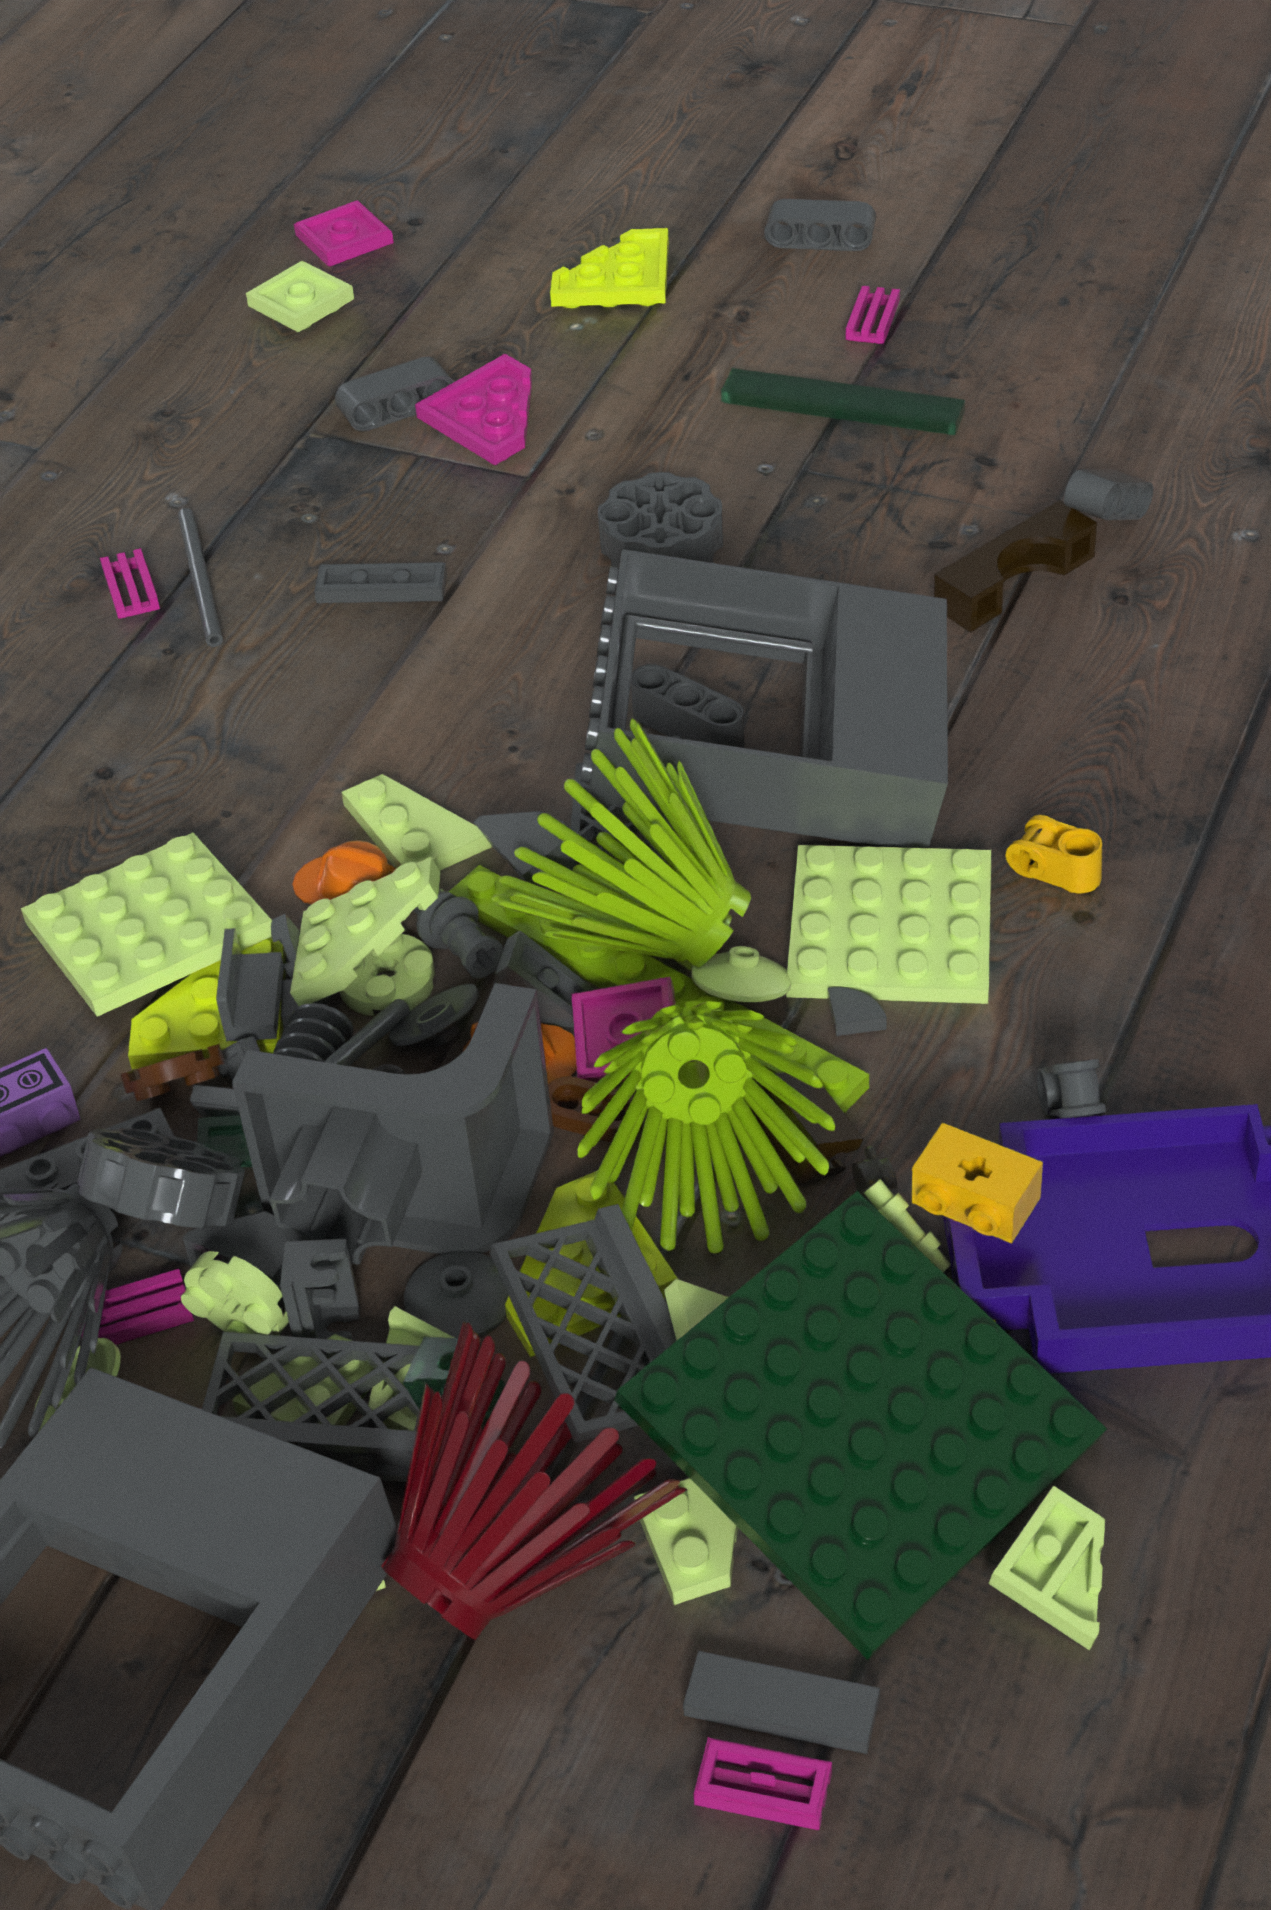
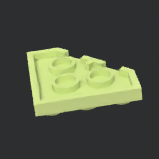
M432 857L418 863H405L395 869L390 875L376 881H363L355 885L348 893L331 900H318L309 906L307 910L303 911L290 991L298 1006L316 1002L344 990L358 977L354 968L362 962L365 956L370 952L374 956H379L405 931L401 922L416 907L419 910L425 911L438 898L440 870Z

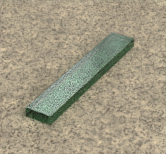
M732 368L721 389V402L950 435L956 434L965 413V400L736 368Z

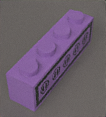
M47 1048L0 1068V1157L81 1120L71 1086Z

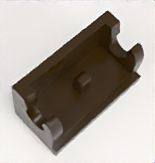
M785 1072L774 1073L829 1114L835 1124L834 1131L826 1130L818 1123L809 1122L760 1084L759 1086L829 1163L828 1173L822 1175L806 1158L801 1163L795 1161L750 1108L781 1161L798 1184L807 1183L812 1178L829 1177L843 1172L846 1167L841 1160L834 1159L830 1161V1159L841 1152L849 1153L859 1150L864 1138L824 1087L814 1088Z

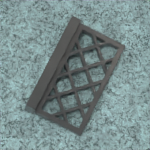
M619 1205L599 1208L595 1219L493 1244L490 1255L555 1400L563 1393H568L574 1398V1407L565 1419L574 1442L577 1443L595 1438L605 1428H614L620 1431L638 1426L625 1411L616 1413L618 1408L623 1410L614 1401L617 1391L588 1378V1375L595 1360L626 1374L621 1385L622 1387L677 1340L666 1301ZM585 1240L593 1260L590 1266L587 1267L561 1255L560 1252L564 1245ZM528 1255L546 1265L537 1280L517 1271L511 1258ZM553 1267L582 1280L574 1297L545 1284ZM588 1284L611 1294L615 1302L611 1314L581 1300ZM537 1297L567 1310L560 1326L537 1317L533 1309ZM574 1313L604 1327L596 1343L566 1330ZM610 1330L633 1340L637 1349L633 1361L602 1347ZM547 1338L552 1340L551 1344H549ZM559 1343L589 1357L581 1374L558 1364L554 1352ZM641 1359H642V1362H643L644 1366L641 1365V1364H639V1362H640ZM568 1385L574 1387L573 1392H571ZM580 1391L611 1404L612 1406L608 1414L584 1421L576 1403Z
M223 1332L202 1410L217 1415L219 1406L241 1394L251 1406V1409L238 1417L223 1418L380 1477L382 1481L406 1482L425 1384L433 1389L434 1394L438 1392L445 1361L444 1348ZM234 1352L258 1353L264 1360L241 1376H238L231 1368ZM298 1356L312 1357L319 1364L295 1381L282 1367ZM352 1360L368 1361L374 1370L352 1384H349L338 1371V1369ZM408 1364L427 1365L426 1376L407 1389L393 1375ZM274 1372L285 1387L260 1402L249 1387ZM329 1376L341 1391L315 1406L304 1391ZM384 1380L396 1393V1396L372 1411L360 1395ZM419 1397H421L420 1404L416 1401ZM294 1398L307 1411V1413L293 1422L276 1421L270 1414ZM350 1402L363 1416L350 1426L332 1425L326 1418ZM406 1406L417 1417L414 1431L388 1429L383 1423L387 1417Z

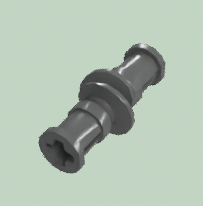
M439 889L438 898L425 911L419 910L418 907L414 909L417 914L416 927L418 935L425 944L434 949L448 948L462 960V965L472 977H486L497 969L504 949L497 939L492 936H486L482 932L481 927L477 924L479 911L473 901L465 897H457L448 891Z

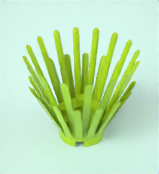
M632 718L630 729L635 738L630 742L620 728L615 729L614 738L675 832L623 767L616 769L598 749L592 750L591 760L626 801L622 806L625 816L668 864L574 779H567L564 783L566 792L614 836L612 837L607 832H600L596 840L600 846L619 861L551 815L542 813L537 818L538 824L562 840L561 851L581 864L575 865L572 871L526 847L516 848L514 855L518 859L542 870L535 873L532 880L556 892L505 875L498 879L499 883L522 893H515L511 896L498 894L491 899L497 902L495 904L497 906L546 919L544 921L546 925L562 929L549 930L543 934L545 936L674 959L688 971H692L693 965L697 968L703 966L728 940L734 931L729 927L732 916L728 912L730 909H733L743 917L749 906L751 894L735 881L680 760L677 764L678 774L671 763H667L665 768L642 726Z
M688 1001L683 1002L684 1008L678 1005L668 1006L656 1012L651 1019L630 1024L622 1031L623 1034L642 1033L602 1053L598 1057L594 1067H602L610 1062L611 1064L604 1070L608 1074L585 1093L582 1099V1114L591 1112L629 1073L630 1075L579 1143L578 1157H585L592 1147L598 1143L636 1091L591 1184V1195L595 1200H598L602 1196L608 1181L614 1183L618 1179L647 1114L622 1213L630 1229H632L639 1203L644 1207L651 1206L667 1133L660 1245L667 1251L673 1250L676 1246L678 1198L681 1215L691 1217L695 1212V1155L707 1248L711 1253L717 1254L722 1252L724 1244L712 1164L724 1209L728 1212H735L739 1208V1201L733 1182L734 1178L756 1240L762 1241L770 1233L735 1134L764 1191L772 1194L779 1186L796 1213H802L806 1208L805 1198L750 1108L795 1161L801 1163L806 1158L822 1175H826L829 1170L827 1159L753 1079L809 1122L818 1123L829 1131L835 1130V1124L829 1114L752 1057L754 1056L814 1088H823L821 1080L810 1068L767 1049L770 1048L784 1054H791L795 1052L791 1047L798 1045L793 1037L786 1033L732 1022L760 1021L765 1016L752 1010L721 1011L718 1008L722 1002L706 1001L702 1003Z

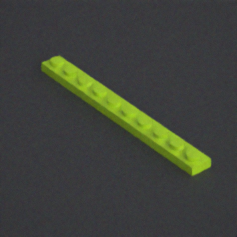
M478 865L449 891L457 897H465L475 903L479 911L478 921L508 938L518 931H522L576 975L601 989L671 977L674 985L675 1005L684 1008L683 1002L698 1001L703 1003L713 1001L722 1002L718 1008L721 1011L749 1010L732 1000L719 998L701 990L691 978L649 955L543 935L549 930L562 929L546 925L544 923L546 919L495 905L497 902L491 899L495 895L504 894L511 896L512 894L522 892L501 885L498 881L501 876L481 865ZM766 1018L760 1021H732L786 1033L793 1037L798 1045L791 1047L795 1051L791 1054H784L770 1048L767 1049L810 1068L821 1080L823 1087L844 1113L869 1089L868 1073ZM752 1056L754 1059H756L758 1062H760L762 1065L768 1068L771 1072H783L780 1069Z

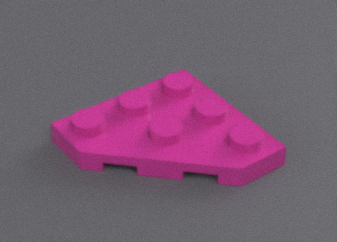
M503 354L416 403V416L421 421L486 461L497 465L526 446L532 390L531 368L507 354Z

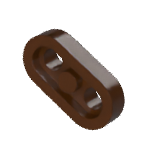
M561 1077L553 1080L548 1084L553 1126L586 1135L619 1089L614 1088L591 1112L582 1114V1099L596 1082L577 1077ZM634 1094L600 1140L613 1141Z

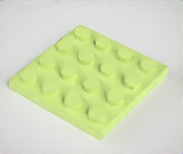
M194 833L173 838L166 845L143 855L132 856L125 860L123 864L100 874L89 875L83 878L80 883L57 893L44 895L36 902L21 908L27 926L97 1017L220 961L225 929H236L241 951L272 937L271 918Z
M798 845L787 975L791 980V988L786 993V996L792 998L828 999L829 987H844L861 991L875 1000L988 1004L991 850Z

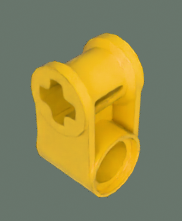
M1036 815L1026 823L1025 834L1022 838L1013 841L1006 850V860L1016 873L1027 878H1034L1061 887L1071 893L1091 892L1100 886L1102 881V839L1097 833L1089 829L1077 828L1045 815Z

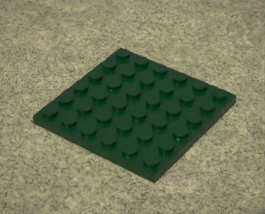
M858 1191L620 1387L614 1398V1401L867 1660L1101 1439L1107 1430L1100 1421Z

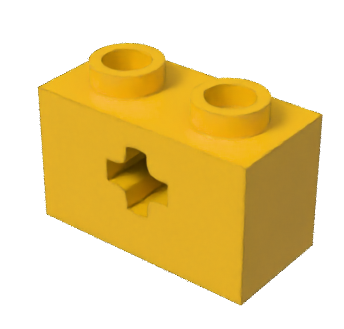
M942 1123L912 1167V1203L921 1206L929 1213L943 1215L970 1226L983 1235L994 1236L1012 1244L1041 1198L1043 1162Z

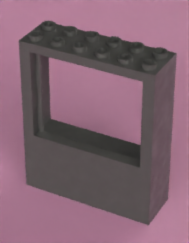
M625 549L621 550L619 567L610 566L606 594L614 596L606 595L603 605L601 631L596 656L598 660H596L592 687L594 690L591 697L590 721L588 722L585 750L592 751L598 749L616 769L623 767L657 811L664 814L614 738L616 728H620L630 742L635 738L632 731L626 730L636 638L803 663L799 756L646 733L664 767L666 768L667 763H671L678 774L677 764L680 760L709 821L883 847L929 848L948 785L947 599ZM585 753L580 782L589 783L588 793L602 805L622 807L626 801L593 763L591 754Z
M90 1367L0 1480V1606L45 1547L49 1546L242 1628L113 1811L0 1759V1844L20 1859L28 1860L31 1855L47 1861L48 1866L58 1876L72 1884H79L84 1879L98 1886L100 1892L108 1900L121 1908L131 1909L136 1904L146 1910H161L386 1577L387 1573L382 1569L381 1565L395 1547L397 1526L380 1477Z

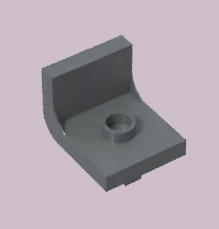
M494 983L467 1048L455 1060L433 1071L420 1074H395L247 1050L232 1081L263 1212L274 1215L276 1227L294 1231L307 1240L346 1239L351 1263L360 1265L367 1247L396 1246L441 1255L449 1252H477L482 1254L490 1251L493 1244L507 1241L520 1225L554 1134L537 990Z

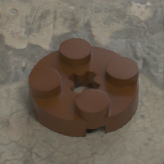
M220 1044L207 1047L210 1055L209 1058L204 1059L202 1049L139 1068L137 1070L140 1079L137 1080L133 1070L120 1074L126 1094L134 1092L136 1102L171 1091L169 1081L184 1077L186 1086H190L220 1076L218 1066L225 1064Z

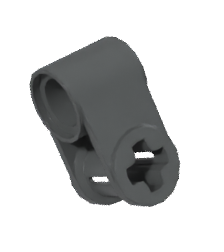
M1099 1059L1051 1065V1067L1039 1068L1037 1070V1089L1043 1113L1045 1115L1059 1116V1118H1070L1106 1112L1105 1103L1100 1102L1099 1083L1096 1069L1100 1067Z

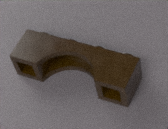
M1058 500L935 573L934 597L947 599V617L971 633L1002 614L1003 583L1007 579L1032 571H1046L1066 575L1094 558L1097 522L1078 510L1065 506L1063 501Z

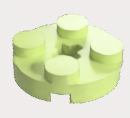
M401 934L379 956H374L370 952L364 957L362 962L354 968L358 977L344 990L340 991V996L348 1007L363 1015L374 1016L373 1009L384 1010L395 999L404 1000L411 1011L424 1002L433 990L435 970L432 953L419 939ZM383 971H394L395 973L391 977L386 974L377 976V974Z
M209 1251L200 1255L185 1275L186 1290L181 1296V1301L185 1308L198 1317H206L224 1332L279 1336L289 1323L287 1312L282 1313L278 1302L283 1297L278 1286L258 1268L238 1257L233 1256L228 1264L213 1260L219 1252Z

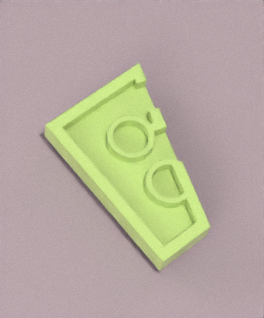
M383 774L342 791L343 803L346 809L396 869L405 863H418L432 857L441 871L492 847L477 826Z

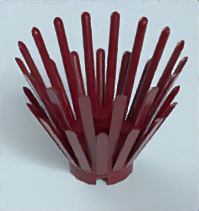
M463 1321L443 1395L441 1396L439 1392L434 1394L433 1389L425 1384L395 1547L381 1567L390 1577L422 1603H427L442 1614V1618L476 1640L492 1619L524 1605L634 1547L636 1542L625 1540L594 1555L620 1539L623 1530L688 1489L679 1487V1480L667 1479L560 1550L656 1475V1470L654 1469L656 1461L651 1458L639 1460L587 1503H576L548 1525L622 1453V1446L616 1443L619 1439V1433L614 1428L602 1430L564 1471L550 1483V1476L545 1471L572 1438L565 1419L574 1407V1398L568 1393H563L554 1401L519 1453L507 1455L539 1399L542 1389L537 1381H531L520 1396L531 1371L526 1361H519L515 1365L484 1429H482V1422L504 1372L506 1359L502 1353H497L493 1357L495 1342L491 1336L485 1337L480 1347L478 1334L473 1331L472 1325L469 1322L466 1324Z

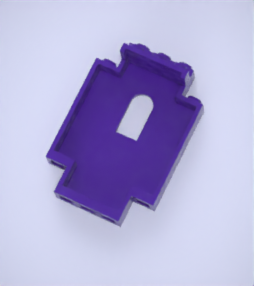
M1257 1104L999 1123L998 1145L1043 1162L1041 1198L1012 1244L994 1236L983 1235L970 1226L942 1215L949 1262L951 1263L952 1281L992 1320H995L1003 1330L1028 1329L1033 1359L1049 1374L1271 1358V1126H1263ZM1236 1226L1246 1230L1257 1243L1255 1254L1239 1262L1153 1268L1145 1231Z

